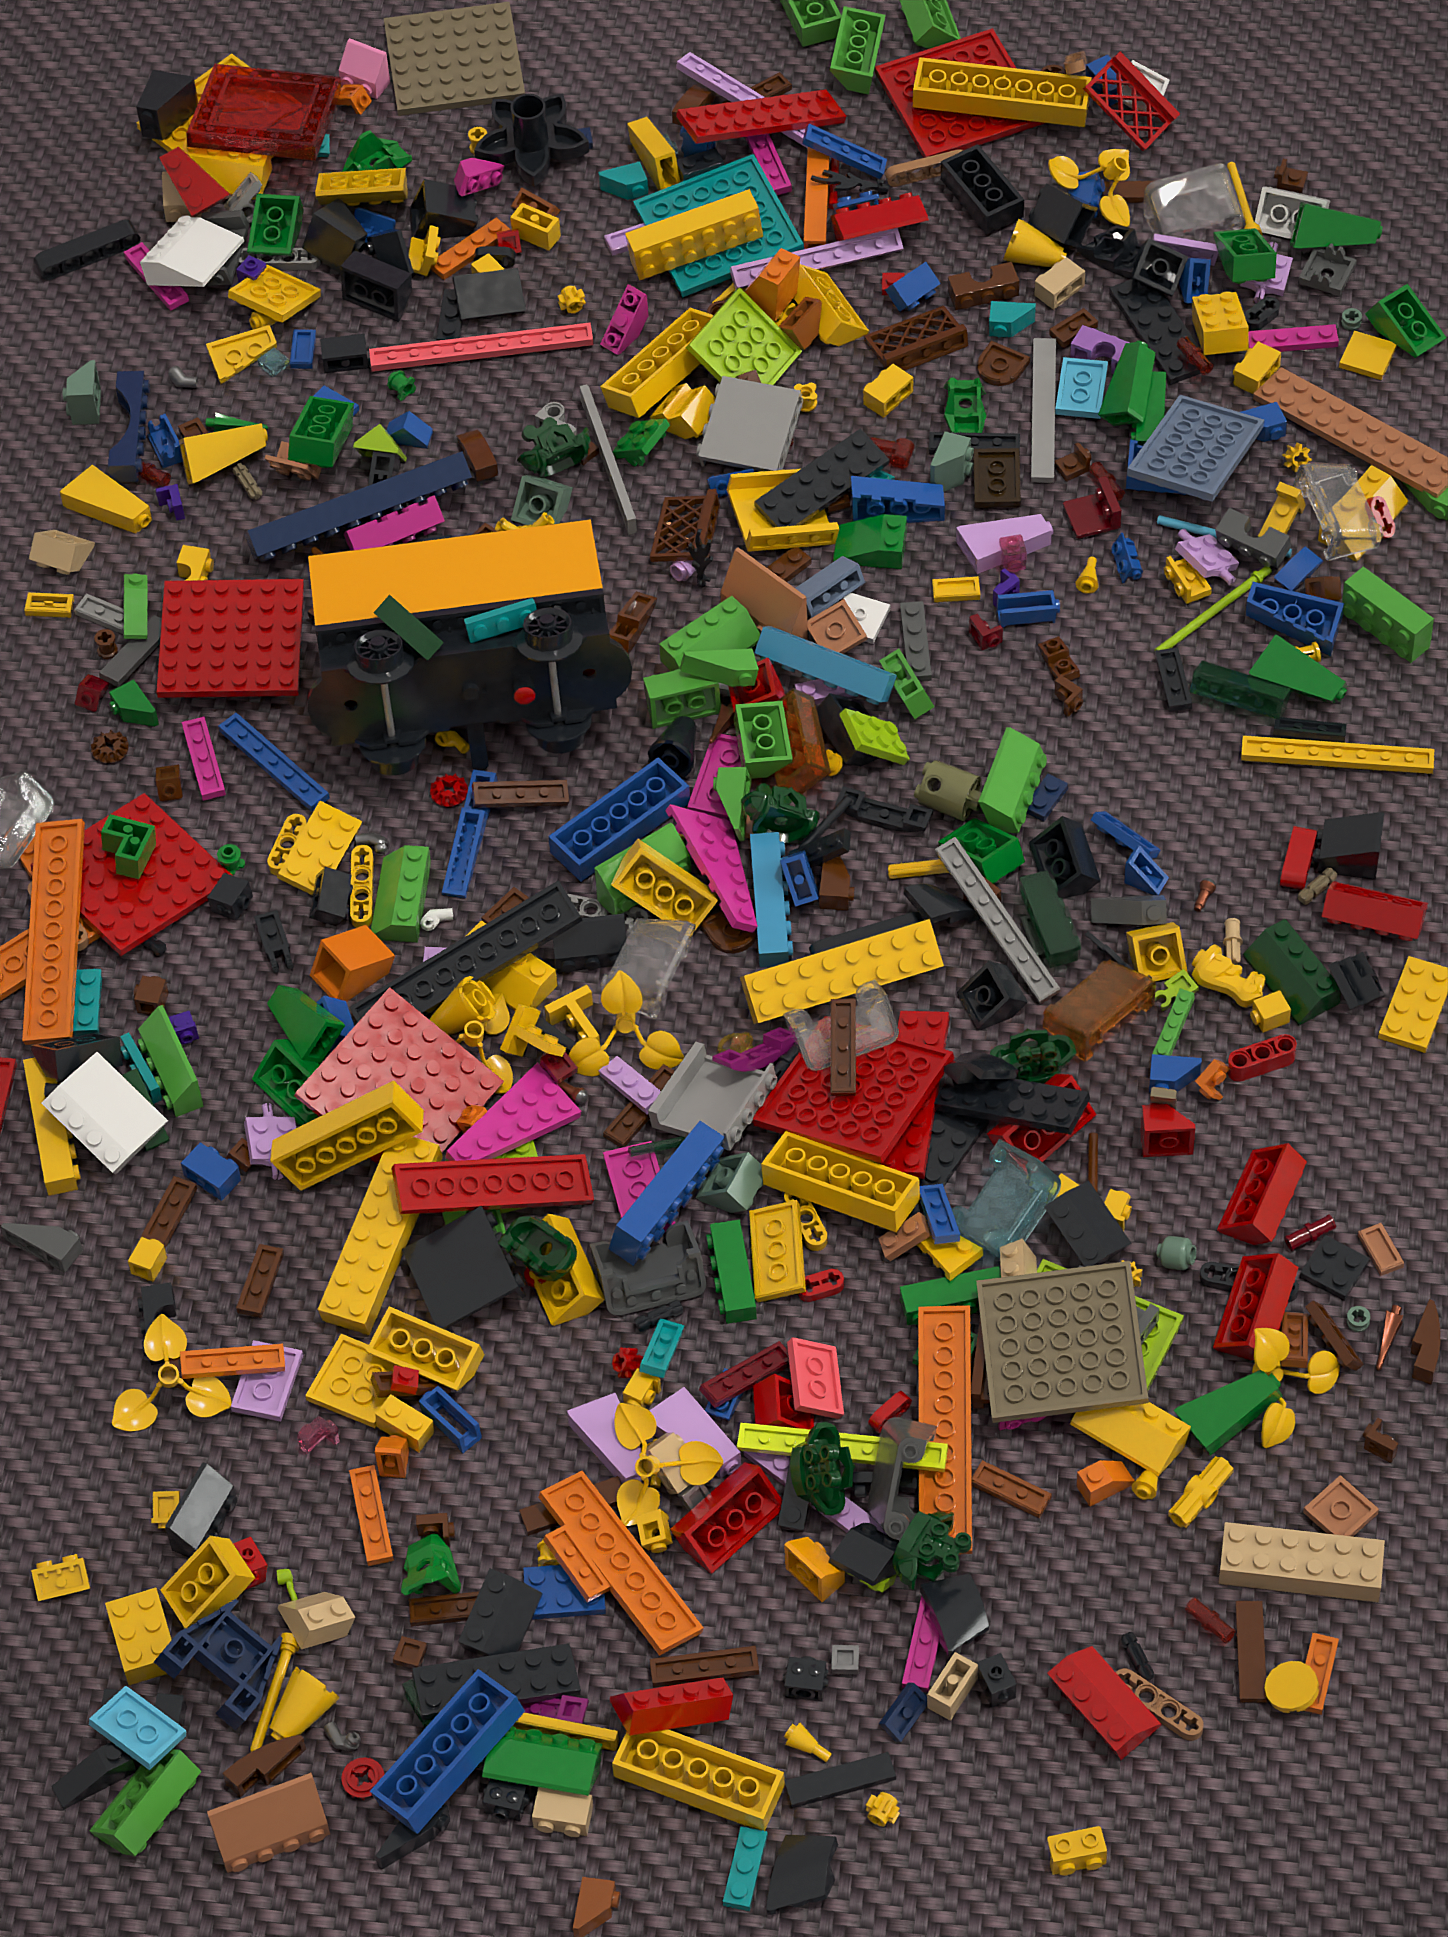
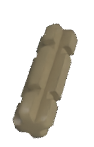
M238 463L233 468L236 477L238 476L239 482L247 491L249 497L255 501L263 495L261 489L250 472L248 473L246 466Z
M1332 868L1324 870L1322 872L1323 875L1316 877L1307 885V889L1304 888L1299 892L1298 900L1304 905L1309 904L1313 900L1312 897H1317L1328 887V884L1336 880V871Z

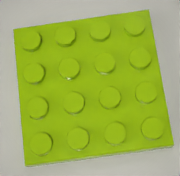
M740 287L734 291L685 347L720 383L722 376L735 378L738 375L756 369L761 383L774 385L802 352Z

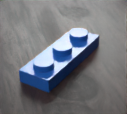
M1106 811L1093 814L1091 821L1097 824L1096 828L1099 831L1111 834L1115 837V841L1124 847L1128 846L1132 850L1140 845L1151 858H1157L1161 851L1158 847Z
M943 1184L920 1186V1203L934 1243L959 1242L960 1232Z

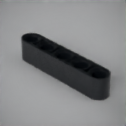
M125 219L44 250L34 257L33 262L44 280H53L124 252L138 245L141 237L132 222Z
M919 912L907 913L815 941L810 945L809 951L813 955L924 920Z

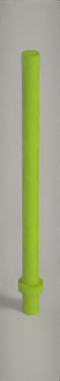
M1264 566L1259 571L1251 573L1250 578L1155 648L1154 651L1170 649L1251 589L1252 582L1262 583L1263 579L1272 573L1271 568Z

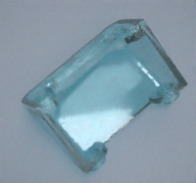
M999 1139L991 1150L989 1157L990 1164L996 1169L968 1210L962 1206L952 1208L960 1235L982 1247L983 1250L1000 1259V1247L1022 1238L1024 1241L1027 1240L1047 1211L1044 1206L1055 1199L1061 1188L1060 1178L1039 1159Z

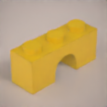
M187 545L182 546L176 562L179 577L188 578L186 580H208V573L212 572L214 567V559H211L209 549Z

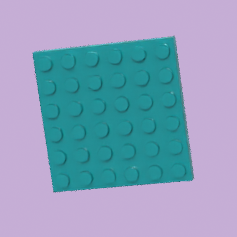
M754 154L633 201L641 221L647 226L750 189L759 208L763 237L668 270L682 298L731 279V266L773 257L780 248L789 252L804 250V243Z

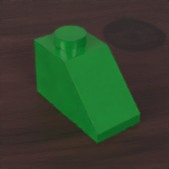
M134 679L109 692L111 702H109L110 709L114 715L118 714L123 722L153 727L159 725L156 710Z

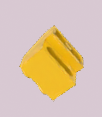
M685 383L673 388L650 418H666L670 424L666 431L683 439L697 438L703 434L704 425L709 422V408L711 404H714L716 398L705 385L691 389Z

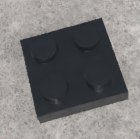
M1325 1235L1301 1270L1300 1278L1345 1301L1369 1265L1370 1258Z

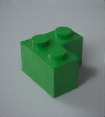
M109 814L101 830L102 850L116 853V874L140 879L156 846L155 826Z

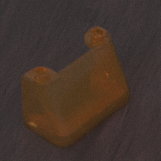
M1112 960L1103 961L1091 975L1058 1002L1050 1004L1044 1010L1043 1027L1052 1035H1065L1072 1039L1075 1044L1076 1055L1086 1062L1094 1055V1052L1091 1051L1092 1046L1096 1042L1098 1044L1103 1042V1034L1132 1010L1139 1012L1141 1008L1147 1012L1155 1005L1156 983L1148 976Z

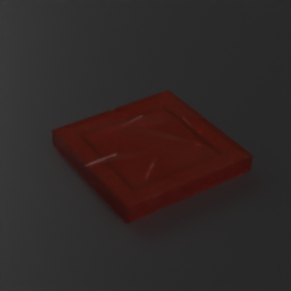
M214 64L186 132L187 147L316 161L341 93V77Z

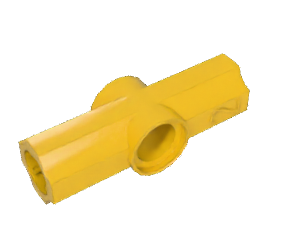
M1215 1456L1199 1476L1195 1475L1191 1478L1184 1489L1183 1495L1168 1512V1516L1172 1519L1173 1523L1179 1527L1187 1528L1203 1508L1207 1509L1213 1503L1218 1490L1233 1473L1234 1468L1226 1459Z

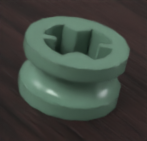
M1354 308L1344 310L1341 320L1342 327L1350 331L1359 329L1362 322L1361 312Z
M1362 1306L1352 1307L1347 1313L1346 1322L1348 1328L1354 1332L1365 1331L1370 1324L1369 1311ZM1354 1316H1355L1356 1318H1357L1358 1316L1363 1317L1362 1322H1361V1320H1359V1323H1358V1322H1355V1321H1354Z

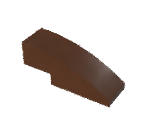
M701 83L693 85L673 108L672 123L683 126L676 117L678 109L711 105L717 93Z
M478 429L456 436L470 471H473L477 482L498 476L497 462L485 438Z
M637 591L618 613L617 623L609 631L610 638L620 643L628 654L640 638L657 603L656 597Z
M1429 1299L1413 1338L1410 1354L1417 1356L1412 1378L1432 1385L1440 1350V1323L1435 1302Z
M301 1735L283 1738L250 1752L223 1772L225 1784L240 1798L259 1780L268 1786L306 1750L304 1738Z

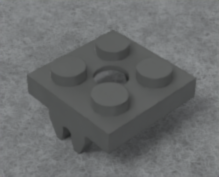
M1331 243L1325 250L1314 247L1299 276L1298 283L1341 296L1356 266V259L1345 256V251L1341 246L1338 251H1335L1334 245ZM1328 269L1331 270L1334 273V275L1330 277L1329 274L1326 273L1323 277L1321 275V272Z

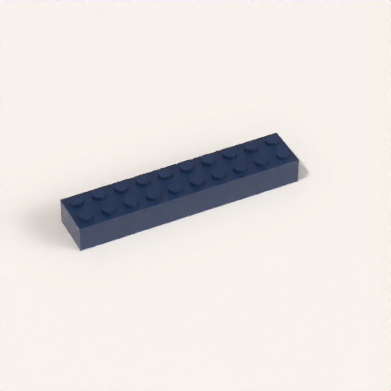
M461 451L250 529L244 535L253 559H260L261 562L274 558L276 552L281 551L282 554H286L295 550L297 544L303 543V546H307L317 542L319 536L324 535L326 539L340 532L339 529L343 527L347 531L362 524V520L367 519V522L380 519L383 516V512L388 511L389 514L395 511L399 512L408 503L409 505L422 503L426 500L425 497L435 495V498L444 495L447 492L446 489L452 488V491L461 489L468 485L467 481L472 478V475Z

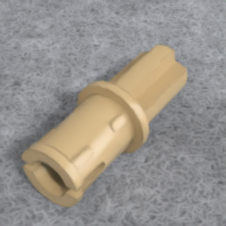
M1229 918L1224 923L1225 938L1223 939V944L1226 946V957L1230 958L1233 964H1238L1241 961L1240 946L1243 943V939L1240 937V921L1236 918Z

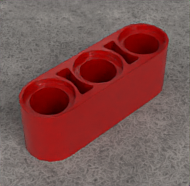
M1293 827L1282 869L1280 886L1300 890L1305 888L1316 845L1317 830Z
M1283 1034L1231 1052L1228 1059L1230 1070L1227 1074L1229 1078L1233 1081L1241 1082L1291 1065L1295 1060L1297 1043L1295 1038L1291 1035Z

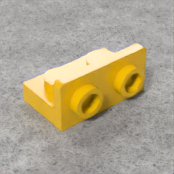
M74 1554L62 1557L63 1563L52 1565V1560L37 1563V1569L31 1570L38 1601L90 1589L85 1559H78V1555Z

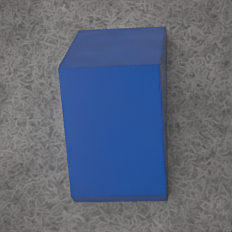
M1188 258L1179 279L1184 303H1192V297L1208 294L1211 259Z
M410 411L390 421L386 430L396 444L426 449L433 433V429Z
M1138 845L1125 864L1124 883L1149 894L1159 895L1169 877Z

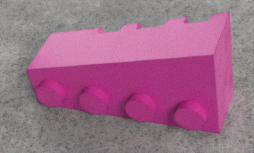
M434 495L422 503H414L401 509L399 512H392L381 517L379 520L375 519L343 534L350 551L391 546L401 540L403 544L416 539L415 535L423 532L424 536L437 531L436 527L445 520Z

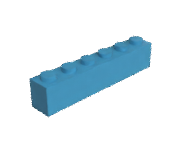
M772 626L763 627L754 652L761 656V660L769 658L772 664H774V661L781 663V668L791 672H795V669L803 672L802 676L808 679L816 680L817 677L824 680L823 684L832 688L840 686L845 688V693L858 697V694L866 697L867 702L879 705L880 702H888L897 677L896 674Z
M779 832L750 834L760 967H772L789 962L788 956L793 955L792 941H787V936L792 935L791 921H786L785 915H790L789 901H784V896L788 895V883L782 879V876H785L780 862L781 856H785L784 841H779Z

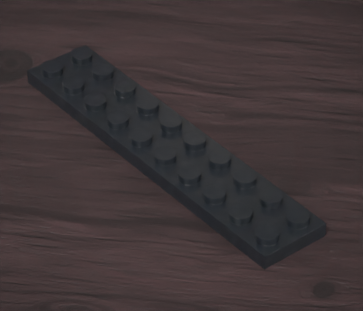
M558 880L349 1008L357 1022H359L390 987L424 1016H427L439 1008L458 983L465 977L472 976L471 980L483 982L582 922L583 919Z

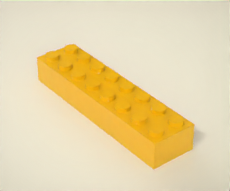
M920 57L913 88V107L1085 127L1090 96L1083 88L1092 80V77Z
M930 919L747 974L741 976L740 980L753 1023L756 1024L831 1001V999H839L943 967L944 964Z
M411 1137L384 1150L318 1307L322 1321L370 1335L402 1258V1249L406 1247L420 1214H399L391 1167L393 1164L442 1161L443 1155L438 1144Z

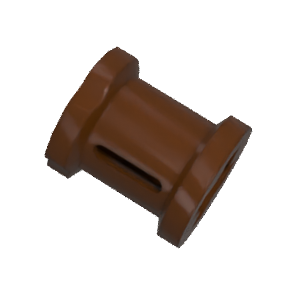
M109 629L99 630L94 636L95 643L98 645L97 653L103 659H112L118 653V647L114 643L115 634Z

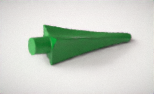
M217 412L215 418H206V427H214V432L259 424L229 417ZM262 424V427L267 430L268 426Z

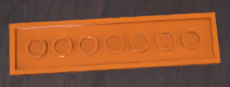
M583 1471L540 1491L538 1498L561 1527L565 1524L568 1525L610 1584L609 1591L659 1656L702 1633L704 1627Z

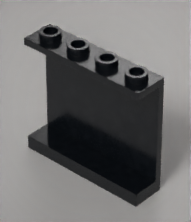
M482 1206L402 1249L435 1326L454 1333L452 1325L514 1291L521 1298L526 1297L523 1289L526 1283L519 1272H515L514 1266L517 1264L514 1257L498 1244L500 1237L503 1235L501 1232H497L495 1228L498 1222L492 1212L487 1213Z

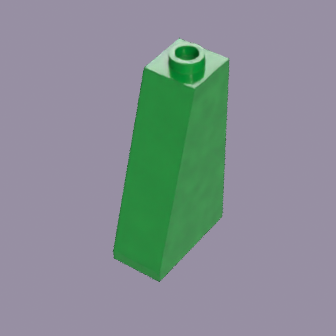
M1300 202L1290 246L1294 248L1327 247L1330 243L1334 246L1375 244L1382 234L1381 221Z
M1145 342L1125 343L1098 415L1113 426L1142 423L1144 421L1155 352L1148 348Z
M1278 635L1273 637L1248 672L1250 677L1255 680L1333 705L1336 700L1340 702L1348 691L1345 689L1347 686L1346 681Z
M278 985L267 1002L302 1060L321 1063L345 1027L341 1020L297 988Z
M1259 1370L1185 1403L1173 1411L1179 1420L1191 1426L1190 1433L1211 1456L1262 1414L1272 1403H1275L1283 1396L1279 1390L1281 1383L1272 1373L1268 1376L1264 1371Z

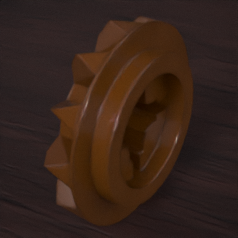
M110 730L109 733L105 734L101 732L99 737H94L91 744L92 755L96 760L103 763H114L121 760L129 749L127 738L120 731L114 733ZM107 742L113 745V751L108 746L106 747Z

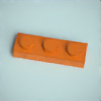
M567 1524L545 1535L543 1541L587 1603L609 1591L610 1584Z
M1312 1633L1305 1664L1309 1665L1316 1673L1319 1682V1692L1313 1704L1304 1711L1322 1715L1338 1647V1638Z

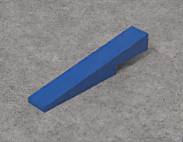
M472 771L465 805L461 809L442 895L466 898L491 809V807L474 808L472 783L497 782V775L494 772Z

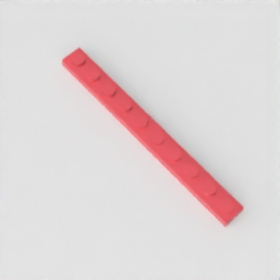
M590 322L369 349L371 370L373 372L593 345V336Z

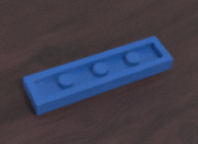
M808 124L802 141L803 145L878 179H881L887 162L886 158L814 125Z

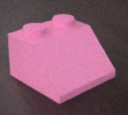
M349 38L338 70L341 86L344 84L363 85L369 97L378 99L390 84L387 54L384 51Z

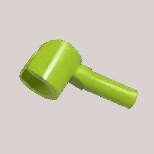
M289 1569L277 1570L278 1585L286 1584L291 1601L297 1600L291 1571Z

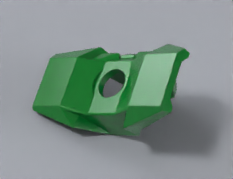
M369 130L362 133L357 139L342 172L402 168L412 161V156L408 155L399 146L397 141L378 138ZM373 160H377L373 166L370 165Z
M949 378L944 384V388L948 390L944 418L950 432L982 433L987 415L981 400V395H986L980 379L956 380L955 378ZM963 400H968L972 405L969 408H962L959 406V403Z
M430 1534L408 1546L404 1569L408 1572V1576L402 1581L401 1593L405 1596L411 1593L421 1594L423 1593L424 1584L437 1580L454 1594L461 1590V1583L452 1552L438 1534ZM426 1564H429L425 1569L420 1571V1568H422Z

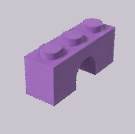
M1082 325L1071 342L1070 358L1095 360L1102 356L1112 359L1111 374H1114L1124 345L1130 342Z

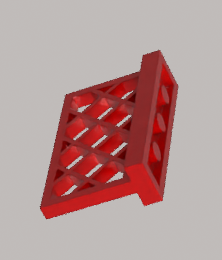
M1121 51L1114 55L1083 88L1142 151H1145L1167 126L1180 115L1174 106ZM1109 68L1116 73V80H1107V70ZM1094 83L1103 84V94H1097L1091 88ZM1107 84L1117 85V95H1108ZM1122 85L1130 87L1132 96L1122 95ZM1108 99H1118V110H1112L1109 107ZM1123 100H1132V111L1123 110ZM1137 101H1143L1146 104L1147 112L1137 111ZM1123 115H1133V126L1127 125L1124 122ZM1138 116H1147V126H1138ZM1152 116L1158 117L1164 124L1161 127H1152ZM1138 130L1148 131V141L1146 143L1139 138Z

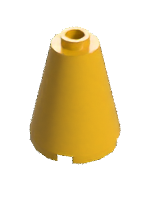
M1018 219L1003 260L1012 263L1052 268L1055 263L1062 261L1067 253L1063 252V246L1024 220Z
M472 976L462 979L430 1017V1021L447 1035H452L463 1031L469 1021L475 1020L484 1023L493 1019L497 1014V1010L494 1011L493 1008L496 1001L490 989L482 981L475 982L471 980Z
M296 1667L290 1676L269 1726L273 1731L270 1736L275 1740L301 1735L337 1702L339 1696L333 1691L331 1693L328 1692L326 1685L306 1671Z

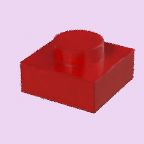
M518 229L496 232L498 247L512 248L515 253L522 252Z
M882 273V295H888L885 289L904 277L905 274Z
M394 1365L391 1374L390 1390L416 1395L419 1370Z

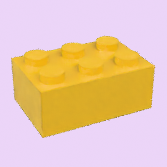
M1223 292L1214 295L1202 294L1192 297V321L1204 355L1248 350L1249 327L1236 292Z
M209 1536L160 1590L184 1628H188L205 1616L207 1617L220 1607L236 1599L255 1577L230 1539Z
M157 1588L106 1602V1609L128 1685L167 1674L154 1663L155 1659L172 1640Z

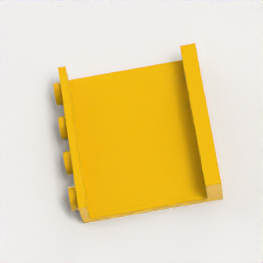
M800 469L730 474L726 490L748 552L833 545L836 543L839 526L837 522L829 523L825 510H822L802 525L773 527L754 506L755 500Z

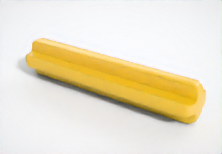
M940 859L888 865V876L891 879L949 873Z

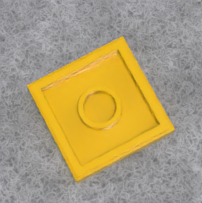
M1354 331L1339 362V368L1382 380L1397 345L1385 339Z

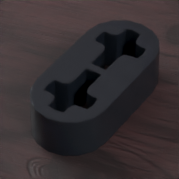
M481 246L475 249L474 262L489 253L503 268H511L515 265L516 253L512 248Z
M1266 297L1245 312L1244 316L1249 331L1262 329L1279 315L1280 303L1276 298Z

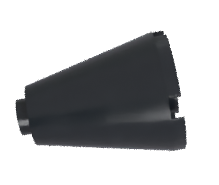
M687 716L677 717L650 746L647 754L649 757L648 763L659 758L680 778L686 777L692 771L694 765L697 729L694 720Z

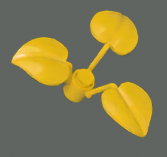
M1110 149L1103 151L1098 156L1100 167L1083 175H1078L1079 169L1077 165L1068 157L1057 156L1049 159L1048 166L1053 179L1065 189H1076L1078 187V180L1085 179L1103 170L1104 176L1108 180H1114L1108 191V196H1103L1100 199V211L1109 222L1119 226H1129L1130 213L1126 201L1120 195L1113 196L1117 183L1125 181L1129 177V150Z
M621 970L617 971L601 993L603 1007L609 1013L617 1014L615 1026H613V1030L607 1040L600 1046L596 1038L586 1037L579 1040L569 1052L568 1056L578 1067L577 1073L585 1076L600 1075L599 1070L609 1064V1055L604 1050L608 1047L617 1031L621 1033L635 1031L639 1042L644 1046L639 1052V1058L649 1068L659 1070L663 1064L673 1068L684 1059L678 1041L666 1031L651 1033L647 1038V1042L643 1039L639 1026L635 1024V1013L640 1010L643 1002L642 993L632 978Z
M497 993L493 995L496 1001L493 1008L494 1011L497 1010L495 1017L484 1023L475 1020L469 1021L465 1025L464 1034H460L456 1042L460 1044L461 1041H464L470 1047H478L482 1063L504 1081L495 1093L505 1094L511 1089L513 1083L511 1066L500 1055H493L486 1060L482 1043L484 1031L489 1035H497L504 1032L509 1025L510 1016L503 993Z
M164 1314L159 1315L152 1322L144 1339V1350L147 1357L154 1362L164 1359L165 1364L158 1371L159 1382L148 1399L146 1394L139 1389H128L117 1398L112 1419V1425L117 1429L133 1432L151 1426L157 1418L158 1411L150 1402L154 1400L162 1386L172 1388L180 1384L190 1391L186 1396V1405L189 1411L198 1417H212L229 1409L232 1405L227 1388L216 1377L194 1378L192 1387L180 1378L177 1367L169 1363V1358L176 1359L180 1357V1351L186 1350L187 1338L184 1331Z
M1271 1328L1254 1329L1255 1364L1252 1373L1259 1370L1264 1371L1268 1376L1272 1373L1279 1382L1282 1380L1283 1374L1308 1379V1390L1315 1394L1327 1392L1336 1383L1340 1365L1333 1353L1325 1350L1316 1352L1309 1360L1308 1373L1306 1374L1284 1370L1280 1367V1361L1284 1360L1289 1354L1290 1345L1287 1336ZM1282 1397L1278 1399L1280 1404L1272 1403L1264 1414L1261 1432L1262 1447L1269 1448L1285 1441L1294 1430L1295 1414L1292 1409L1286 1408V1402Z
M619 1403L617 1405L614 1423L619 1442L631 1450L636 1449L642 1444V1450L639 1454L640 1458L635 1463V1471L641 1476L644 1484L637 1479L628 1480L620 1486L617 1493V1506L621 1521L625 1526L636 1525V1516L659 1508L660 1494L655 1488L648 1487V1477L658 1474L660 1468L681 1465L680 1474L686 1482L692 1485H702L709 1482L723 1466V1458L720 1453L711 1445L701 1441H690L682 1445L679 1449L681 1461L660 1463L657 1457L652 1455L646 1456L647 1442L645 1440L651 1439L656 1433L657 1423L654 1415L648 1409L626 1403Z

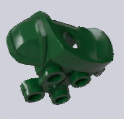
M552 417L544 419L539 428L527 425L522 431V438L526 442L533 441L535 447L531 451L522 453L518 457L517 462L521 463L526 470L532 471L534 474L538 473L541 478H546L577 465L588 456L591 441L589 429L586 427L580 434L575 436L568 424L557 425V421Z
M762 783L756 790L746 794L741 799L745 813L752 820V833L779 832V841H784V844L787 845L805 839L816 828L820 820V813L816 810L807 809L806 797L793 790L792 787L773 786L771 790L767 784ZM793 802L795 804V807L790 806L789 804Z
M1027 1028L1020 1034L1010 1036L1009 1043L994 1047L990 1055L1001 1058L1017 1068L1019 1071L1015 1079L1045 1084L1055 1074L1061 1073V1068H1064L1076 1055V1048L1074 1042L1068 1036L1058 1034L1048 1036L1047 1030H1030ZM1029 1038L1034 1040V1041L1025 1042V1041H1026L1027 1039H1029Z
M523 1216L515 1219L498 1241V1244L509 1252L513 1249L511 1254L522 1261L533 1274L547 1281H556L563 1277L573 1267L577 1257L576 1246L569 1237H565L544 1220L532 1216ZM547 1243H551V1252L547 1255H542V1247Z
M828 1422L816 1423L810 1429L805 1441L793 1448L790 1472L792 1484L798 1497L811 1502V1505L824 1515H835L844 1509L846 1501L845 1489L852 1487L853 1471L856 1466L852 1462L849 1447H841L840 1435L836 1426ZM840 1461L845 1466L842 1475L840 1470Z
M919 1511L904 1532L893 1557V1568L900 1581L907 1585L909 1589L914 1590L917 1577L934 1582L944 1571L949 1573L956 1572L960 1562L959 1553H966L971 1549L972 1541L969 1534L961 1532L955 1538L948 1536V1533L953 1529V1512L937 1511L932 1514H925ZM934 1559H937L938 1564L931 1566H925L922 1564L924 1563L927 1565Z

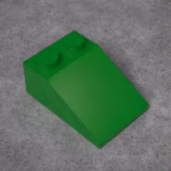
M256 195L247 249L248 254L291 256L301 230L304 213L300 196Z
M1256 228L1213 232L1225 273L1232 282L1238 284L1251 280L1264 282L1267 279L1275 278L1277 253Z
M1408 284L1378 301L1365 313L1380 334L1415 358L1447 338Z
M882 514L838 525L839 532L836 539L833 562L844 556L858 563L859 566L902 569L907 537V516Z
M976 818L968 821L938 841L939 846L956 837L981 875L992 884L1009 872H1013L1025 862L1017 837Z

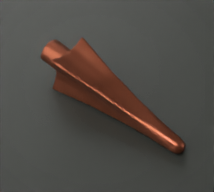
M723 704L721 705L715 728L709 739L710 744L714 743L734 723L735 713L732 704H729L727 707Z
M1393 1305L1391 1312L1386 1311L1382 1343L1376 1369L1379 1371L1382 1369L1389 1348L1403 1323L1402 1318L1404 1315H1400L1402 1308L1398 1305Z

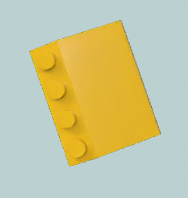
M406 168L319 173L315 195L319 204L325 206L338 198L349 206L359 205L360 202L380 204L382 201L388 200L392 203H400L408 197Z

